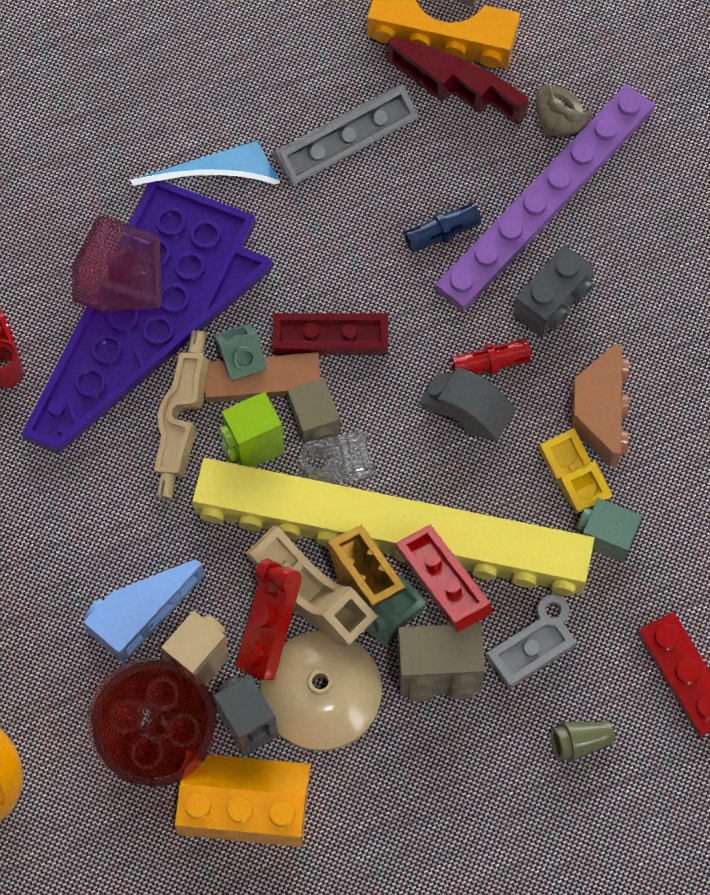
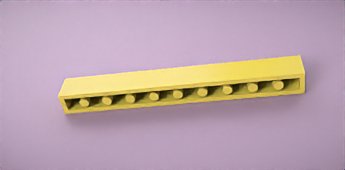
M203 458L192 500L195 515H200V518L206 522L221 524L223 520L238 523L239 527L253 532H259L262 528L269 530L272 526H279L289 539L297 540L300 539V536L316 539L318 544L326 547L328 541L362 524L381 553L394 555L396 560L403 563L405 561L399 555L396 543L431 524L464 569L472 571L474 576L485 580H494L496 577L511 579L513 584L524 588H533L535 585L549 587L552 592L563 596H573L575 593L583 594L595 538L209 458Z

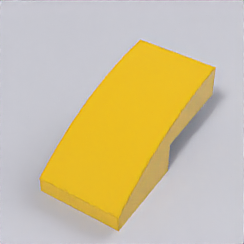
M575 428L537 446L556 483L576 514L583 511L585 507L589 508L595 505L597 498L606 500L613 496L596 461L591 462Z

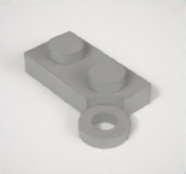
M559 595L545 596L539 602L537 608L539 620L487 652L486 658L509 690L576 647V640L564 625L568 619L570 608L563 597ZM549 605H557L561 610V614L558 617H550L546 613V608Z

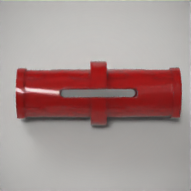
M523 338L496 346L490 343L483 345L482 349L474 352L453 355L450 357V363L453 373L458 367L475 374L488 372L490 375L499 373V369L530 363L531 352L527 340Z

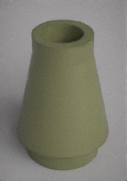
M608 720L602 722H561L559 727L551 729L550 734L556 758L559 761L567 760L570 763L615 743L614 730Z

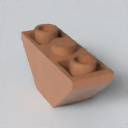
M614 344L575 378L571 397V429L575 428L578 436L609 467H617L621 454H627L629 434L628 431L622 430V418L628 417L629 395L622 394V382H628L629 359L622 358V344Z

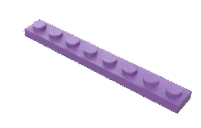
M626 83L435 284V291L464 313L654 112L655 104Z

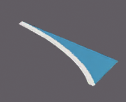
M258 141L130 180L132 185L136 186L179 177L221 175L251 178L273 185L280 183Z

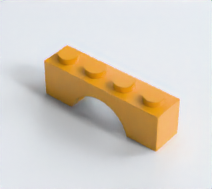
M373 0L367 17V37L374 38L378 42L387 44L391 37L427 45L462 59L479 62L489 68L501 67L508 69L518 34L520 13L484 5L476 15L467 20L443 22L427 15L419 7L416 0Z

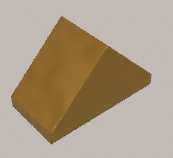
M362 524L328 541L327 547L339 584L352 587L371 609L405 591V585Z

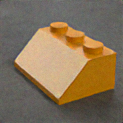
M188 752L179 787L175 828L178 835L302 847L311 764Z

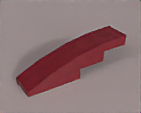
M391 37L387 41V61L441 102L453 93L479 114L488 105H491L516 125L527 116L529 97L498 76L465 59L427 45Z

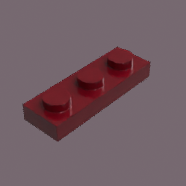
M273 313V355L317 352L318 355H388V313Z

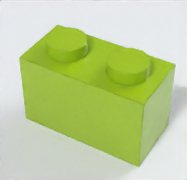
M265 391L221 411L224 424L219 427L223 438L221 444L230 463L237 461L239 465L254 468L285 453L282 423Z

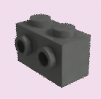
M564 244L516 296L513 317L543 339L553 327L558 328L565 321L570 312L569 309L577 300L581 302L589 294L594 285L591 282L594 266Z

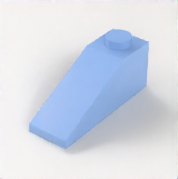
M194 559L113 591L104 601L98 599L90 606L85 615L87 619L83 623L88 634L124 664L204 577L202 564Z

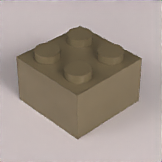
M474 623L458 633L451 624L398 627L397 654L400 697L409 696L410 701L423 702L432 700L434 698L433 695L450 694L451 699L463 700L473 698L474 693H481L485 675L482 623Z

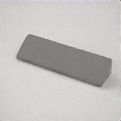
M404 84L396 85L271 154L291 185L294 186L419 118V115Z

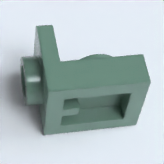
M250 323L213 335L231 380H236L267 368L257 332Z
M401 575L398 577L405 585V591L372 608L378 617L366 628V631L374 636L383 646L388 645L393 640L398 627H403L423 612L428 604V601Z

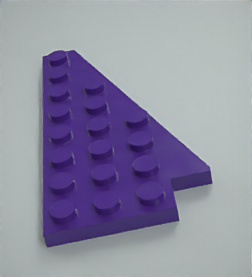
M163 180L150 182L21 433L23 440L59 454L188 343L191 338V331H202L268 274L273 267V259L244 249L256 224L255 215Z

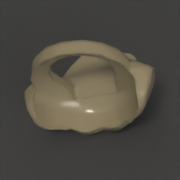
M546 84L536 92V112L538 113L544 135L567 137L568 135L579 133L590 122L592 110L583 112L581 102L570 91L562 87ZM556 97L567 102L572 109L567 108L565 104Z

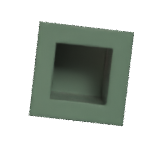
M597 498L593 510L585 507L577 530L582 531L583 535L595 537L593 551L624 563L642 515Z

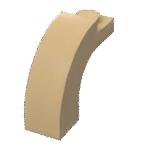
M272 526L245 553L256 566L263 559L268 558L279 563L281 569L289 567L299 571L302 580L294 610L319 631L339 643L350 645L378 617L352 587L337 584L317 569L279 526Z

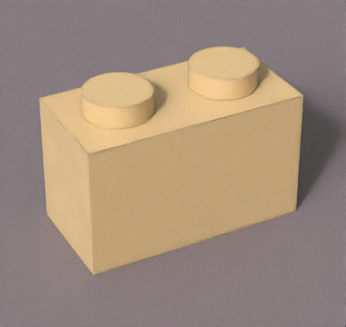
M193 610L161 647L167 669L197 694L202 691L230 658L227 647L228 641L223 634L225 628L209 614L203 618Z

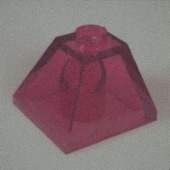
M101 215L96 217L72 265L73 302L100 311L154 309L161 307L160 237Z

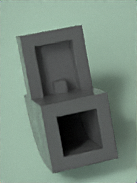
M458 367L453 375L438 372L419 401V404L426 412L454 417L470 436L498 441L517 410L506 396L489 381L473 372Z

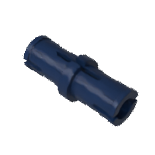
M470 202L446 214L439 212L433 215L432 220L403 231L408 248L412 253H415L441 240L444 243L450 241L453 235L480 225L482 221L476 205Z

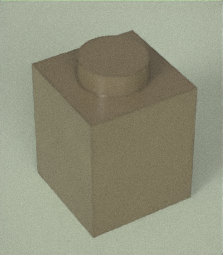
M325 378L288 390L289 406L304 446L313 442L315 445L328 443L337 434L341 433L340 416Z

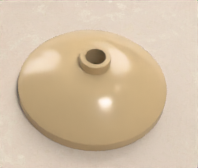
M314 631L298 635L284 643L275 679H261L260 692L276 717L277 730L280 737L302 749L332 751L353 743L370 728L380 708L382 684L373 658L359 643L353 641L350 645L342 644L331 639L321 631ZM317 678H325L328 681V685L324 689H317L313 686V682Z

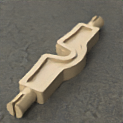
M199 330L191 331L188 352H181L179 354L172 388L164 396L158 411V427L161 439L154 470L161 475L156 497L162 500H172L176 477L183 478L185 476L189 455L197 434L195 425L191 422L178 420V415L183 410L199 409L203 405L205 379L209 360L203 355L208 335Z

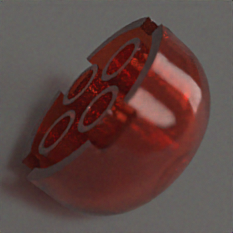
M152 658L126 663L110 673L96 690L88 713L89 737L96 754L104 765L124 780L152 787L173 784L193 773L209 753L208 749L213 739L215 724H217L216 709L212 696L199 677L176 663ZM146 709L150 717L146 723L142 724V710Z

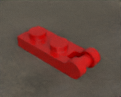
M267 558L263 559L256 568L258 585L235 667L262 680H274L302 578L299 571L289 567L281 569L279 563Z

